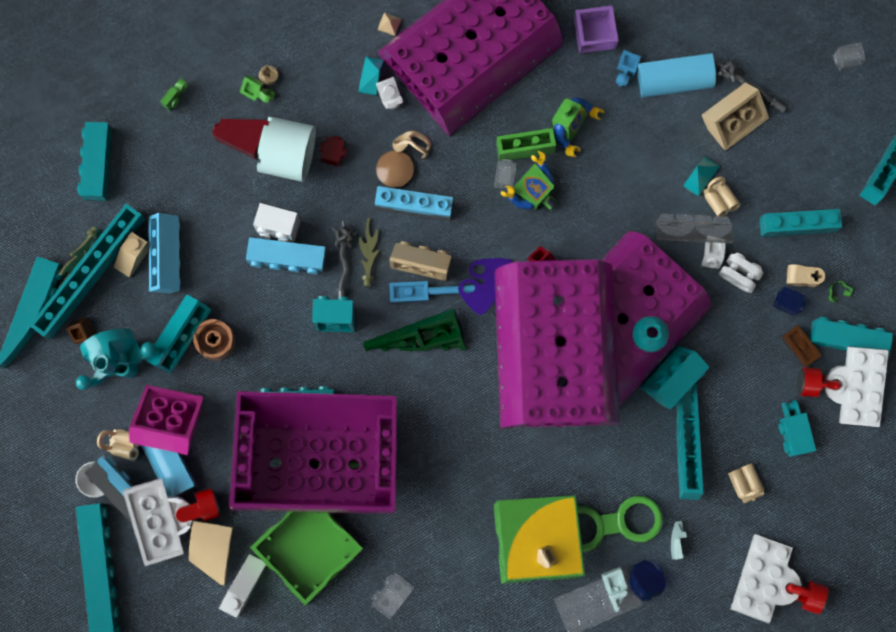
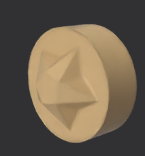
M270 65L263 66L259 72V79L266 85L274 84L279 76L277 69Z

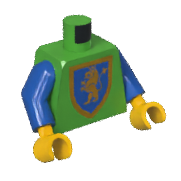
M581 97L572 98L571 100L566 98L552 120L555 140L563 148H566V155L570 157H577L574 151H581L579 146H572L570 142L588 113L590 117L600 120L597 117L598 112L604 113L603 109L593 107L592 104Z
M538 151L539 159L534 155L531 157L538 164H534L514 187L505 185L508 193L501 191V195L508 197L517 208L537 210L541 204H544L551 210L557 203L550 196L554 190V179L545 161V154Z

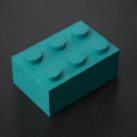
M318 296V299H313L312 323L317 332L355 333L356 309L353 300H349V297H338V300H330L328 296Z

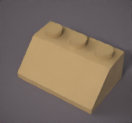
M747 83L741 85L702 114L707 129L724 150L729 149L769 119L759 89Z
M403 241L400 244L395 243L390 257V267L392 269L446 281L451 263V256L448 255V252L442 250L433 252L425 246L416 248L412 247V244Z

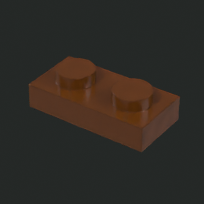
M799 325L782 336V339L804 367H807L822 356Z

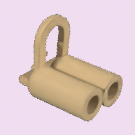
M722 176L713 179L708 184V188L703 190L705 199L718 218L724 217L729 211L733 212L741 206L732 190L725 184V178Z
M114 429V431L104 430L98 435L97 445L99 448L108 450L112 455L131 461L137 459L139 455L137 447L140 445L129 443V431L123 429ZM106 434L110 437L112 436L109 440L110 446L102 444V438Z
M753 463L728 473L733 487L743 503L751 500L755 501L756 498L764 495V487Z

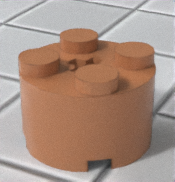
M216 319L202 322L193 337L197 351L212 361H220L227 358L235 349L236 339L233 331L227 324ZM216 336L218 338L217 343L213 344L211 341Z

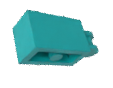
M792 400V403L783 402L782 410L785 418L779 419L778 428L780 434L784 436L785 442H783L785 453L792 457L816 451L807 413H800L796 400ZM794 410L795 415L790 416L789 411Z

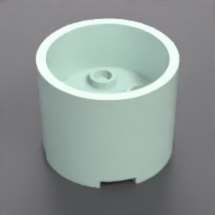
M269 116L268 121L270 123L268 126L264 125L260 138L258 153L261 163H257V171L304 182L313 157L316 127Z

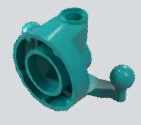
M130 328L111 329L96 334L80 345L83 359L91 362L96 372L92 379L86 375L79 376L76 379V386L80 390H87L90 387L94 388L100 385L107 377L114 375L133 378L138 373V364L143 359H151L158 356L160 350L151 342L144 343L140 349L134 332Z

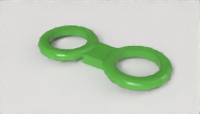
M645 496L630 497L619 506L617 513L601 516L595 509L588 506H577V513L591 516L597 526L595 538L590 543L581 544L582 552L595 549L602 542L604 535L620 532L625 538L633 542H646L653 539L660 532L663 525V515L660 507L652 499ZM644 504L653 511L655 523L648 533L635 534L626 527L624 515L631 505Z

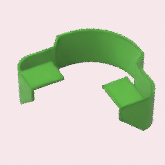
M835 282L843 284V287L848 288L850 292L845 290L843 295L850 297L851 293L853 292V288L847 286L845 282ZM832 284L829 288V300L831 302L836 303L837 297L833 296L831 298L833 293L831 289L833 286Z

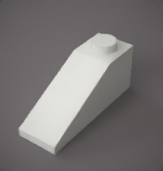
M249 554L219 607L220 610L236 618L240 617L266 566L262 560Z

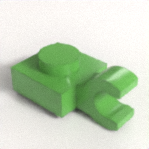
M250 75L245 76L240 93L254 101L260 98L266 103H269L270 99L273 100L275 96L274 91L263 89V82Z

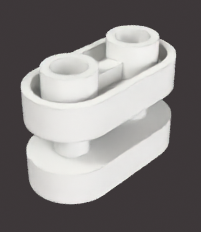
M740 253L730 254L727 259L730 267L723 266L719 275L741 290L752 293L756 287L755 283L752 282L753 279L759 281L764 274L761 270L762 267L756 263L748 262ZM736 270H738V271H740L741 273L745 274L746 277H744V276L741 275L740 273L736 272Z

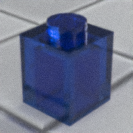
M782 287L772 307L794 316L798 312H802L805 306L803 301L805 295L787 287Z

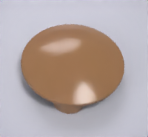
M390 151L382 155L378 160L376 172L383 184L395 189L407 184L411 180L414 173V165L407 154Z

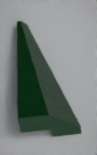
M455 308L364 341L365 351L370 349H382V351H388V349L430 351V348H442L443 351H449V348H460L461 351L466 350L461 323Z

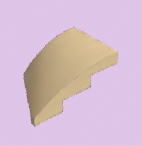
M193 521L189 545V561L220 585H225L233 528Z

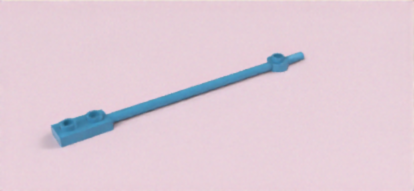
M428 281L389 283L391 303L429 301L428 295L459 293L458 286L428 287ZM464 285L463 290L466 293H471L475 290V286Z

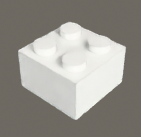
M260 203L253 225L262 238L270 239L273 237L277 238L278 241L294 243L300 219L295 212Z

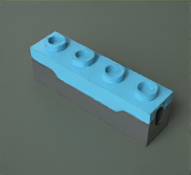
M377 186L375 210L450 221L453 197Z
M103 454L85 470L84 474L132 523L123 490L134 486L129 482L130 477L123 470L120 472L115 467L117 463L110 456L106 457Z

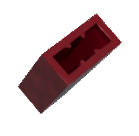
M221 119L219 123L215 124L212 132L216 141L256 159L259 154L258 148L264 125L268 126L270 121Z

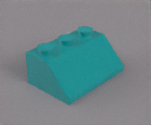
M677 346L643 382L640 388L660 405L672 409L679 404L680 399L685 393L691 391L696 381L705 375L709 366L696 351Z

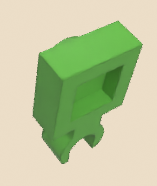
M180 78L174 88L171 87L160 101L168 111L179 104L180 94L188 87L186 81Z

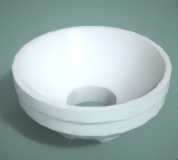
M95 461L81 466L76 474L78 490L88 497L104 495L84 474L85 470Z

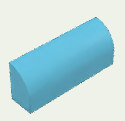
M713 53L639 63L636 69L641 98L714 88L716 83Z
M141 445L157 478H162L167 497H179L198 487L180 453Z

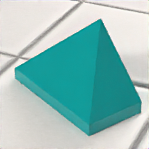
M365 57L358 93L377 96L378 89L376 83L380 82L384 60Z
M704 156L683 187L699 197L720 166Z

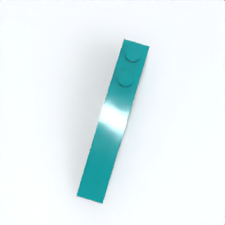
M896 135L859 195L873 205H876L886 195L896 177Z
M36 257L0 352L1 368L5 369L13 361L35 332L29 325L57 291V283L63 277L59 275L63 268L59 263Z
M697 381L691 391L685 393L677 405L679 499L699 500L703 495Z

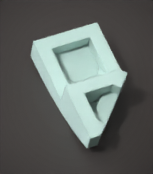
M682 521L675 522L672 531L671 555L672 559L675 560L683 558L680 538L687 537L686 532L683 531Z
M620 567L601 574L615 612L619 611V606L624 596L626 597L628 593Z

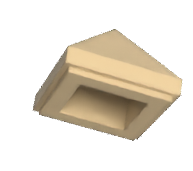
M384 13L378 30L395 36L402 19Z
M548 545L539 549L537 563L546 568L557 564V560Z

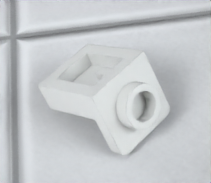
M394 77L376 83L382 103L386 109L397 108L403 103Z
M706 238L702 266L720 269L724 260L726 240Z

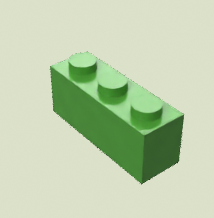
M553 128L498 136L496 138V147L499 162L532 157V155L540 156L538 151L545 155L555 153L556 142Z

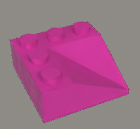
M146 385L129 426V443L188 455L202 414L204 397Z

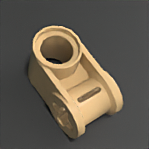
M788 265L786 285L816 287L825 280V272L821 268L802 265ZM815 274V277H817L818 280L814 281L815 279L811 276Z

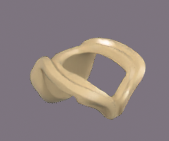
M408 131L393 141V149L396 152L404 151L407 145L410 144L423 153V159L428 155L431 147L430 139L418 131ZM412 137H417L427 143L426 149L417 145L412 140Z

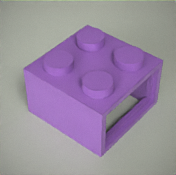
M613 5L575 11L573 19L579 53L616 49L618 35Z

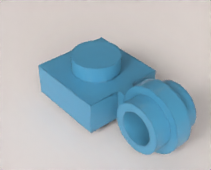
M626 50L623 51L617 66L618 70L623 71V73L619 72L615 83L618 86L626 87L630 77L627 73L635 74L641 56Z

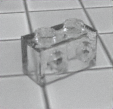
M390 573L383 582L386 585L382 591L378 589L371 598L374 601L371 605L389 620L415 588L398 573H395L394 576Z

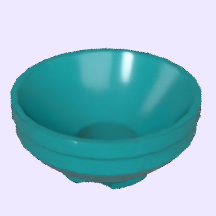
M648 316L640 319L635 324L632 337L639 349L645 352H656L667 343L669 331L661 319ZM649 327L657 329L658 336L656 338L648 337L647 329Z

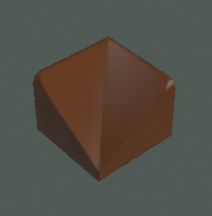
M88 317L75 320L66 327L74 344L84 342L96 334Z

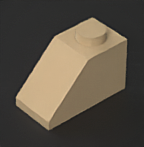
M131 232L120 247L114 268L131 278L148 253L149 243Z

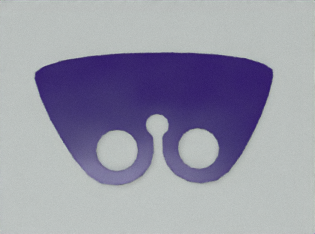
M488 258L476 260L470 265L469 273L476 279H483L484 283L479 284L476 280L465 279L459 284L458 292L460 296L478 315H483L494 303L495 270L512 263L510 259ZM479 264L485 267V272L480 275L473 271L474 266ZM472 283L475 286V290L471 293H466L463 290V285Z

